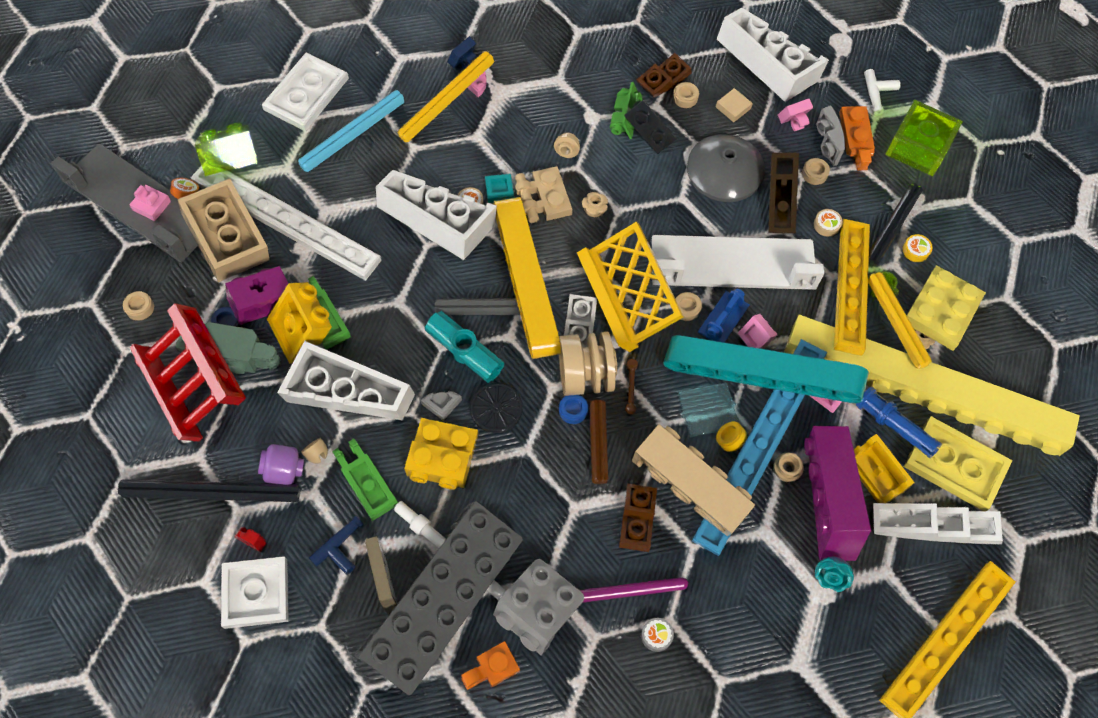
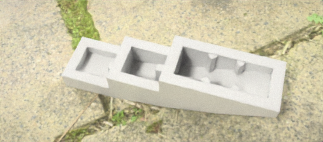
M873 503L874 534L956 543L1002 544L1003 542L1000 511H969V508L937 507V504Z

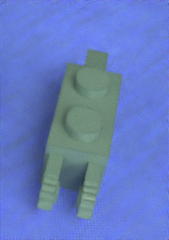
M211 322L205 324L231 372L237 374H244L245 372L255 373L257 368L274 370V368L277 369L279 364H281L275 347L273 345L270 346V344L260 343L253 330ZM181 335L175 346L179 352L185 349V342Z

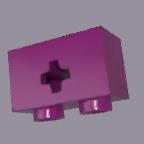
M280 266L272 269H263L250 276L237 277L231 282L225 283L226 297L239 325L268 316L288 285V281Z

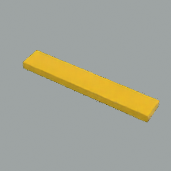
M843 219L840 228L834 350L863 356L866 350L870 224Z
M989 561L986 563L879 701L898 718H912L1016 581L993 562Z

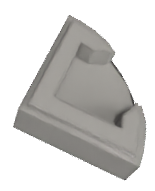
M452 391L430 393L421 399V404L444 421L462 401V397Z

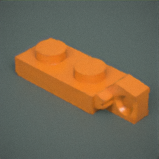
M867 106L841 107L839 115L844 134L846 155L855 157L857 170H868L875 147Z

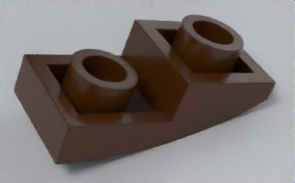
M674 53L660 66L655 63L637 79V82L654 98L679 84L692 74V70L689 65Z
M627 483L619 548L649 552L657 488Z

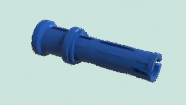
M874 387L868 388L864 392L862 402L856 403V407L860 410L865 409L876 418L875 421L879 425L886 424L927 455L928 458H932L938 452V448L942 446V443L897 411L898 407L896 404L883 399L876 393L877 390Z

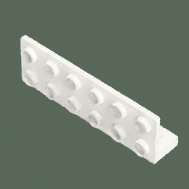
M653 235L651 239L654 256L668 285L816 290L824 275L823 264H815L814 246L811 239ZM652 279V285H660L658 280Z

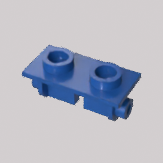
M735 289V291L730 293L725 291L698 330V333L711 341L725 343L750 306V304L744 301L745 293L740 289Z

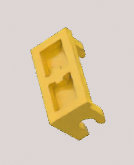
M877 434L869 438L861 447L859 445L854 449L860 480L877 503L892 501L915 483Z

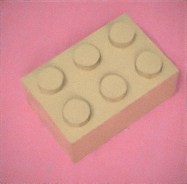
M231 179L178 199L181 214L218 282L269 261L268 246Z

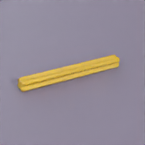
M487 51L480 54L398 130L397 133L401 140L408 143L494 63L493 56Z

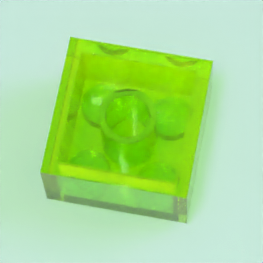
M914 99L885 155L930 176H934L963 121Z

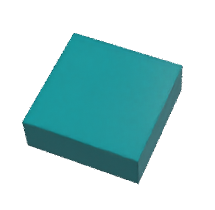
M511 174L485 176L488 203L514 198Z

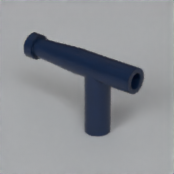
M354 516L351 522L334 534L309 557L316 567L329 556L346 575L354 570L355 565L338 547L358 527L363 525L359 518Z

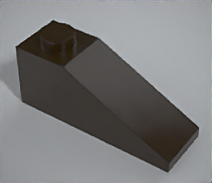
M772 152L768 233L796 234L799 153Z

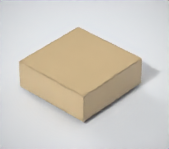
M734 88L717 101L716 108L731 121L735 122L751 109L753 103Z

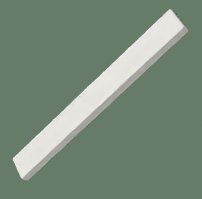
M206 160L191 177V180L195 181L202 189L231 179L250 216L365 281L381 262L380 255L209 160Z

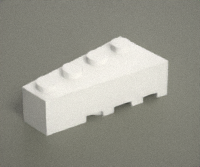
M743 8L724 17L717 40L782 100L788 101L819 81L829 61L822 55L819 58L809 53L810 48L803 44L797 46L787 40L789 37L782 31H772L768 28L769 24Z
M392 170L376 186V200L379 209L463 260L495 226L496 205L490 203L483 205L475 202L473 197L467 195L460 197L451 194L447 188L441 186L434 188L425 185L424 180Z
M304 341L277 392L289 403L403 420L415 396L409 384Z

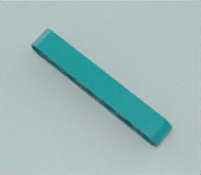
M679 335L671 337L663 362L665 367L676 372L848 403L862 402L869 371L866 368L855 364Z

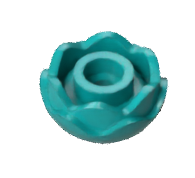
M833 556L822 559L816 565L815 578L819 581L821 587L830 588L835 592H842L852 586L854 573L852 567L844 559Z

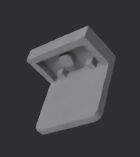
M537 559L498 600L493 615L500 626L506 630L513 631L519 636L522 644L527 649L542 655L551 644L555 634L582 604L584 595L543 560Z

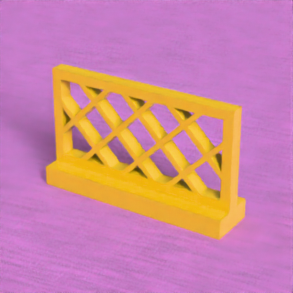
M633 223L590 250L585 247L577 252L619 347L631 352L639 347V342L684 317L639 223ZM636 233L638 241L635 250L624 247L627 237ZM609 248L616 250L611 264L603 262L600 253ZM622 251L633 254L628 268L617 265ZM639 256L647 257L649 260L646 272L634 270ZM615 270L627 272L622 287L614 285L612 282ZM633 274L644 277L639 291L628 289ZM650 279L658 280L660 283L657 296L645 293ZM626 293L637 295L633 310L626 309L623 306ZM644 297L655 300L650 315L639 312ZM661 302L670 304L674 312L664 319L656 317ZM637 316L649 319L645 330L636 334L633 326Z

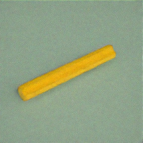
M883 273L871 274L868 283L914 366L917 369L927 367L932 362V359Z

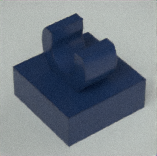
M469 36L452 50L447 62L454 69L459 64L466 68L477 58L476 54L473 53L476 45L474 40Z

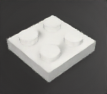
M286 557L222 563L221 627L226 629L288 622V570Z

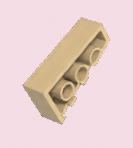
M659 424L635 451L632 462L638 467H641L643 463L648 466L647 469L651 473L652 478L659 483L666 484L668 482L671 484V490L676 497L687 504L694 502L696 504L694 510L726 536H729L754 508L755 504L750 501L752 496L742 487L737 486L735 488L727 481L728 476L716 466L711 468L703 461L704 456L693 446L687 448L679 441L680 436L669 426L663 428Z

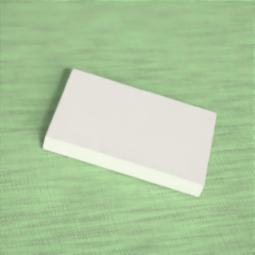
M305 53L263 102V110L306 131L349 79L348 73L311 54Z

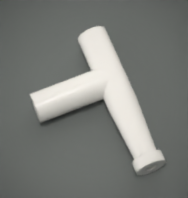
M868 69L864 72V76L874 108L873 113L878 116L884 113L879 91L899 90L900 81H876L874 70Z

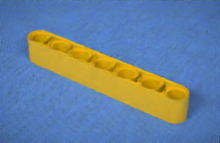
M521 197L494 201V205L497 206L496 222L531 358L537 359L561 354L557 327Z

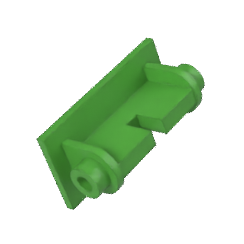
M631 82L630 89L622 88L617 93L614 109L615 111L622 112H613L610 129L613 134L620 135L621 132H626L629 139L633 137L634 127L624 115L633 108L632 106L638 100L642 101V95L637 91L634 82Z

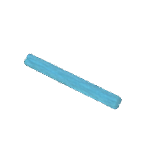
M398 90L390 93L298 160L300 167L305 172L311 171L404 103L403 95Z

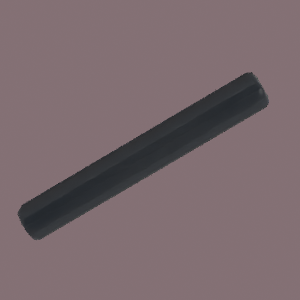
M916 183L909 185L870 249L868 264L874 267L879 265L923 191L921 186H918Z

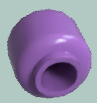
M271 444L267 451L262 450L258 474L262 475L266 483L290 485L294 482L295 476L301 477L304 459L298 458V450L295 447Z

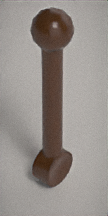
M629 359L626 364V368L629 370V396L625 409L628 414H634L637 410L634 404V383L638 362L635 359Z

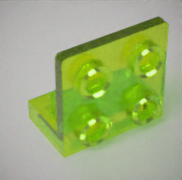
M241 122L227 125L225 131L216 132V129L200 132V136L196 139L195 148L205 176L258 163L250 138L249 126H242Z

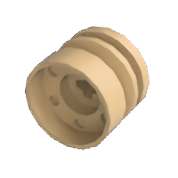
M609 332L600 333L599 345H597L595 334L589 333L587 347H582L578 334L559 336L561 345L559 365L564 396L584 394L586 381L591 382L594 393H600L601 380H603L605 392L615 390L617 358Z

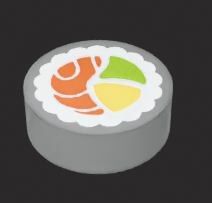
M662 618L650 619L645 623L641 632L643 644L649 650L655 652L667 649L674 638L672 626Z

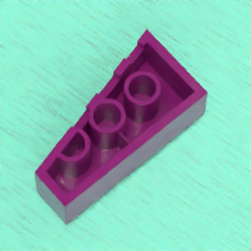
M813 426L809 438L805 439L804 449L805 454L809 456V477L812 484L819 560L834 556L840 557L845 561H856L871 532L849 426Z

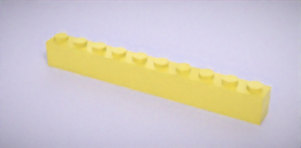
M798 315L792 327L784 353L793 354L802 339L828 352L824 358L825 360L855 364L866 368L869 371L866 385L874 387L879 393H889L899 397L904 402L925 406L931 412L944 413L955 417L961 423L974 424L984 428L989 433L1001 434L1012 438L1016 443L1037 447L1049 455L1060 456L1074 445L1080 415L932 362L925 368L917 369L907 353L866 339V350L863 356L834 350L835 327L802 315Z

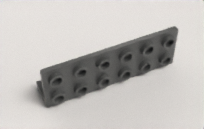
M98 144L77 164L73 161L68 163L59 156L50 163L65 184L182 263L198 246L181 214L178 199L170 193V190L103 145ZM140 185H148L168 195L171 200L156 221L133 211L129 205L134 200V192Z
M477 501L469 503L450 527L452 532L380 628L373 629L354 654L355 657L371 666L407 695H411L523 540L520 535Z

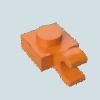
M504 641L477 656L480 666L462 674L461 680L467 690L486 679L492 688L520 672V668Z

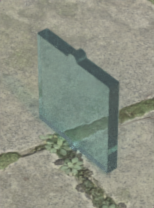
M727 383L678 392L683 410L681 417L685 418L690 437L718 432L728 422L735 421L739 423L735 412L736 403L732 401Z

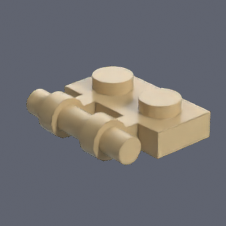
M558 166L532 172L533 181L531 182L526 180L523 173L515 176V189L517 195L521 196L525 214L530 223L537 222L539 220L538 213L543 212L546 221L572 215V207ZM537 193L539 201L533 200L531 194Z

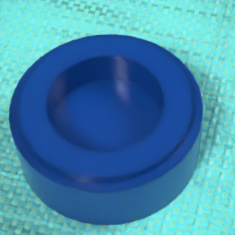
M569 395L562 398L559 404V415L563 421L569 424H578L586 418L588 404L584 397L581 395Z

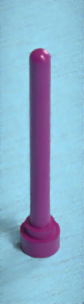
M680 577L579 591L584 595L583 602L684 590L688 587V581L686 578Z

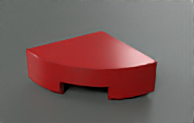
M240 527L234 536L260 553L267 544L259 533L252 529L247 530L245 527Z

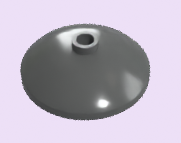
M719 134L709 136L693 147L688 157L687 173L693 186L708 198L721 202H736L750 197L759 189L765 175V163L760 152L750 142L734 135Z

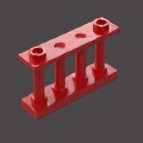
M174 303L167 310L173 321V326L152 347L132 344L129 348L135 357L136 364L143 372L170 423L173 434L178 440L200 441L203 437L196 426L200 420L219 403L239 405L246 397L196 308ZM181 335L185 342V349L165 367L159 356ZM193 358L198 366V372L177 390L171 378ZM206 381L211 389V395L194 411L189 413L184 400Z

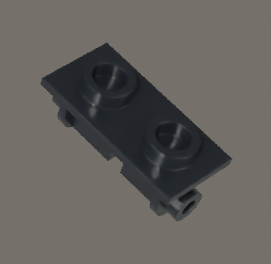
M644 99L642 101L638 100L632 106L633 108L624 115L657 154L677 140L676 136Z

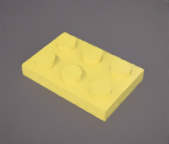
M936 265L910 308L907 317L914 329L954 351L959 345L986 292Z
M931 416L926 421L923 430L941 442L942 446L938 448V452L932 458H928L927 455L914 446L903 467L978 509L988 511L1012 460Z

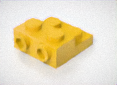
M308 282L288 283L267 318L289 364L294 362L304 341L313 345H319L332 328L328 319L329 312L320 305L316 296V288Z
M421 418L415 441L411 443L405 464L406 475L412 481L418 483H427L428 480L437 482L439 486L446 489L465 488L478 437V430Z

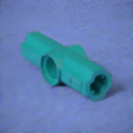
M442 311L435 313L429 318L425 331L448 349L457 362L466 364L487 383L493 381L500 374L504 367V362L476 340V336L472 331L463 329ZM461 344L471 345L468 349L458 348Z

